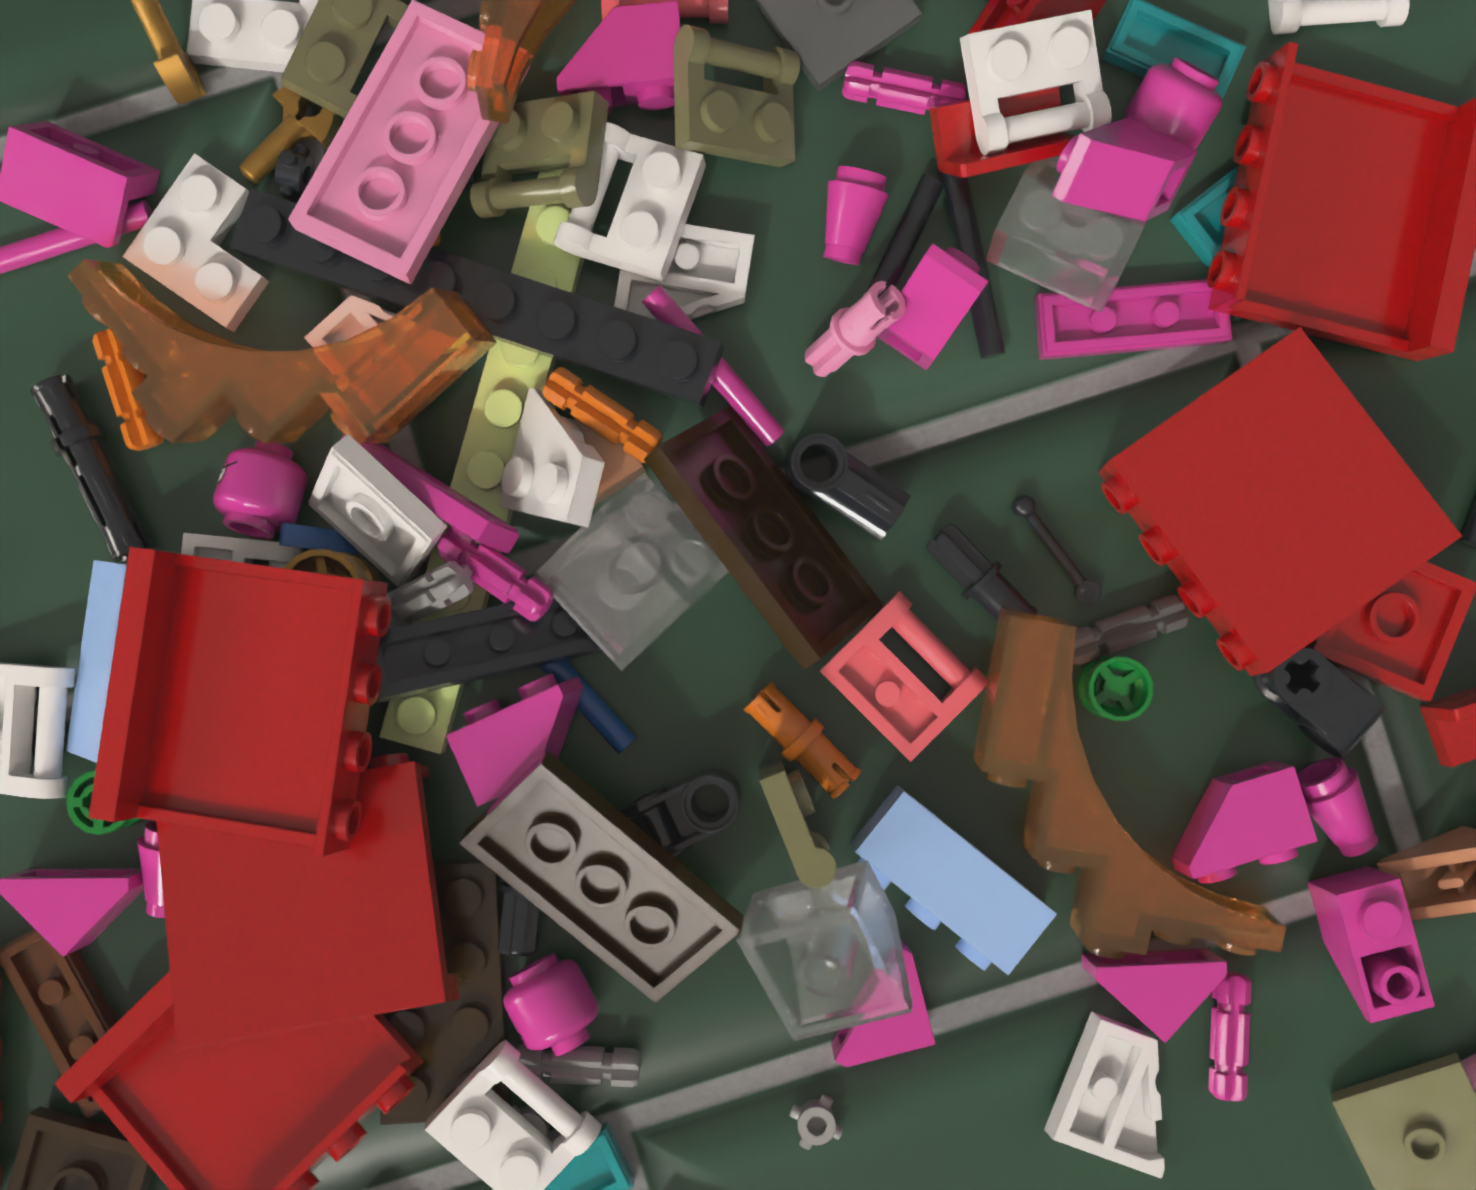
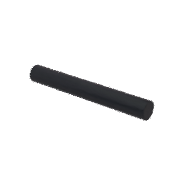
M944 173L942 174V180L957 250L972 258L980 268L978 274L988 281L970 308L981 359L997 357L1006 352L968 177L960 178Z
M927 174L921 176L866 292L879 281L886 282V289L878 297L891 284L895 287L897 286L943 190L944 184L939 179Z

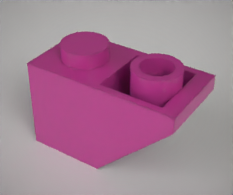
M678 0L613 7L557 76L559 96L596 91L609 102L608 114L613 111V107L638 104L639 108L649 111L663 110L674 106L673 47L675 37L681 28Z
M1130 116L1086 131L1079 136L1076 135L1069 141L1057 163L1056 171L1061 176L1052 196L1065 203L1145 222L1169 209L1198 151Z
M932 243L901 291L906 303L905 314L877 337L927 371L988 283L986 279L978 274L980 271L978 264L960 250L948 247L943 251Z
M552 673L518 688L517 690L522 701L502 709L497 698L462 714L467 726L446 735V738L477 807L500 797L547 750L559 759L583 690L579 677L557 684Z
M1268 761L1213 778L1171 856L1174 869L1191 879L1198 878L1199 883H1215L1235 876L1237 874L1235 866L1258 859L1259 863L1263 865L1282 863L1299 855L1297 847L1317 842L1318 840L1295 767L1276 761Z
M1366 866L1308 882L1323 942L1368 1022L1374 1023L1435 1007L1400 878Z

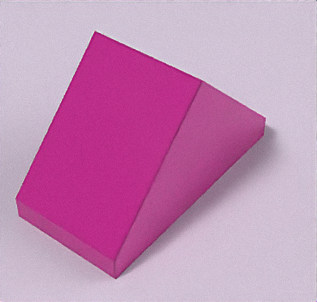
M141 868L26 869L0 878V894L63 957L91 944L144 890Z
M896 935L893 936L831 1042L834 1060L844 1067L935 1045L913 955L906 941Z
M1208 948L1081 954L1082 967L1164 1043L1172 1037L1227 976V962Z

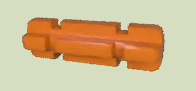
M122 327L108 328L95 333L92 342L98 360H104L106 363L101 370L116 416H122L125 421L120 425V429L126 446L129 449L140 451L162 444L164 434L159 419L153 418L151 412L155 410V406L140 361L135 362L133 356L137 354V350L131 333Z
M558 367L549 376L542 390L543 396L563 411L567 408L571 409L570 414L572 417L614 445L618 442L624 445L622 449L640 462L646 463L644 459L662 443L663 436L658 429L643 419L639 423L633 420L635 417L634 413L593 386L589 385L585 388L582 386V379L566 368Z

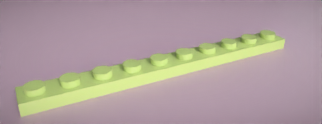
M567 168L540 171L538 179L560 176L562 171ZM564 203L529 207L511 273L575 294L585 258L567 253L558 248L553 242L559 224L568 221L572 208L567 207ZM492 338L450 487L510 524L513 510L499 507L503 493L501 486L502 473L507 462L512 457L529 388L543 390L546 381L553 372L556 359ZM443 519L441 520L447 525V527L441 535V537L444 534H446V532L452 527V525H450ZM439 540L432 549L426 573L447 563L438 555L439 548L437 545ZM472 581L474 589L469 596L451 603L411 624L484 609L487 606L490 593ZM465 683L390 700L379 737L438 754L444 753L448 744L446 735L451 733Z

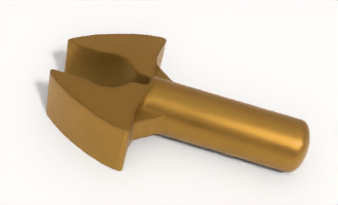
M130 0L159 59L153 63L178 105L205 96L206 91L196 64L183 51L160 1Z
M285 87L280 88L272 96L283 106V121L240 164L239 167L242 174L249 181L256 184L260 183L276 167L281 152L284 149L292 151L302 140L318 139L327 150L339 130L341 116L323 107L318 115L306 117L305 110L312 101Z

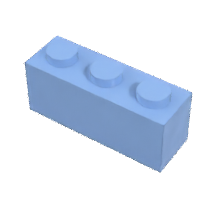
M100 560L93 561L66 745L67 752L97 763L127 568V564Z
M896 785L851 842L855 853L861 857L855 864V867L883 890L893 882L911 897L905 904V907L913 915L934 931L941 922L961 937L954 946L984 971L993 963L1009 975L1057 915L1041 899L899 785Z

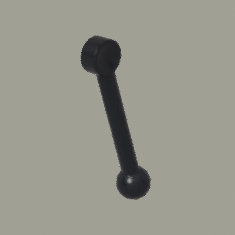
M1028 495L1017 496L1011 505L1013 514L1017 518L1025 519L1074 583V596L1076 600L1083 604L1096 603L1102 594L1100 585L1094 580L1085 579L1036 514L1034 499Z

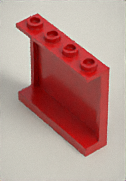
M1289 41L1267 59L1256 65L1247 85L1246 97L1247 100L1252 102L1247 125L1241 130L1234 147L1233 160L1235 163H1238L1234 187L1228 192L1221 209L1220 222L1225 226L1221 250L1214 256L1208 270L1207 285L1212 289L1208 309L1293 331L1301 327L1305 334L1417 362L1454 352L1476 246V97L1458 107L1296 63L1295 59L1299 44Z
M1301 327L1294 330L1117 454L1099 471V474L1105 480L1101 483V489L1108 502L1120 514L1124 515L1128 512L1143 531L1139 535V540L1146 553L1159 566L1165 564L1169 566L1182 584L1177 587V591L1184 604L1196 617L1200 619L1204 616L1207 617L1221 636L1216 640V644L1222 655L1236 670L1242 671L1245 669L1250 676L1269 673L1462 537L1461 533Z
M130 547L88 818L110 822L140 818L314 847L313 855L319 857L349 849L350 841L356 837L362 819V805L359 800H356L360 773H363L367 768L372 752V738L370 733L366 732L370 705L376 702L382 684L381 667L376 664L380 637H384L387 633L392 616L391 600L389 597H386L388 583Z
M405 753L371 758L369 760L370 769L360 773L356 800H359L362 805V819L359 831L354 840L350 841L349 849L324 857L314 856V847L156 821L177 1051L460 999L457 973L447 974L422 782L423 778L431 777L429 767L416 761L409 762V756Z
M169 971L54 1084L70 1103L91 1096L169 1190H312L320 1181L313 1171L329 1155L337 1163L359 1144L368 1134L361 1124L378 1107L384 1114H387L414 1089L416 1085L409 1076L424 1060L383 1014L177 1051Z

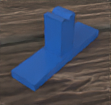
M281 523L279 545L328 549L357 555L358 550L334 529Z

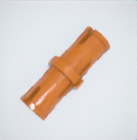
M773 681L768 683L756 695V698L752 699L743 709L783 747L780 754L788 762L795 759L829 793L828 795L833 800L850 786L847 782L850 780L852 782L855 781L862 770L858 766H854L821 733L824 726L816 718L809 721L776 687Z

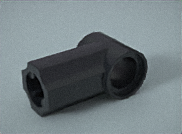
M814 433L804 437L788 453L785 461V475L796 491L805 495H811L878 542L893 527L911 497L910 494L847 452L844 445L837 438L826 433ZM818 449L829 457L831 473L826 481L815 482L803 474L800 467V458L803 451Z

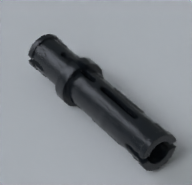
M68 374L62 377L61 375H56L33 385L30 388V393L34 397L54 438L50 445L55 455L63 457L67 467L70 469L91 516L105 540L113 562L127 561L130 547L153 548L154 545L144 527H142L134 506L107 455V451L102 443L106 436L99 424L92 423L79 398L71 376Z

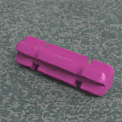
M859 61L849 63L842 88L843 96L846 99L867 103L868 97L877 99L876 105L921 115H925L926 109L930 110V106L965 99L967 95L966 86L960 82L942 79V83L939 85L933 83V77L888 67H884L883 73L874 71L875 65Z
M453 526L439 540L437 546L439 548L438 555L445 562L455 561L460 566L467 564L473 571L470 577L472 581L504 603H509L512 600L516 603L513 609L529 621H538L550 608L554 596L552 588L536 577H532L529 580L524 576L527 571L496 549L484 544L479 546L474 539Z
M1227 971V976L1212 991V998L1217 999L1218 1003L1217 1006L1211 1007L1209 1058L1214 1059L1215 1066L1209 1067L1208 1089L1215 1098L1225 1101H1243L1248 1093V1074L1243 1073L1242 1067L1249 1065L1251 1013L1245 1012V1005L1251 1004L1252 982L1249 977L1238 972Z

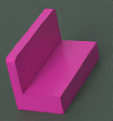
M48 121L13 125L8 128L0 173V201L103 247L111 248L120 243L128 201L155 194L160 170Z

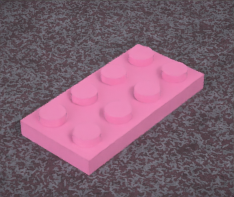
M412 0L288 218L294 229L411 285L531 67L528 53Z

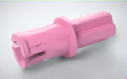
M879 281L872 285L863 297L850 308L839 309L831 317L830 328L806 349L805 362L812 366L813 374L819 377H826L829 373L838 370L852 356L867 354L875 346L876 337L905 314L906 303L901 292L891 284L878 297L886 289V282Z

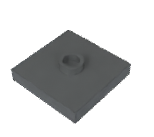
M753 0L785 47L798 53L800 68L817 92H820L846 74V69L850 62H863L918 24L922 16L921 11L913 0Z

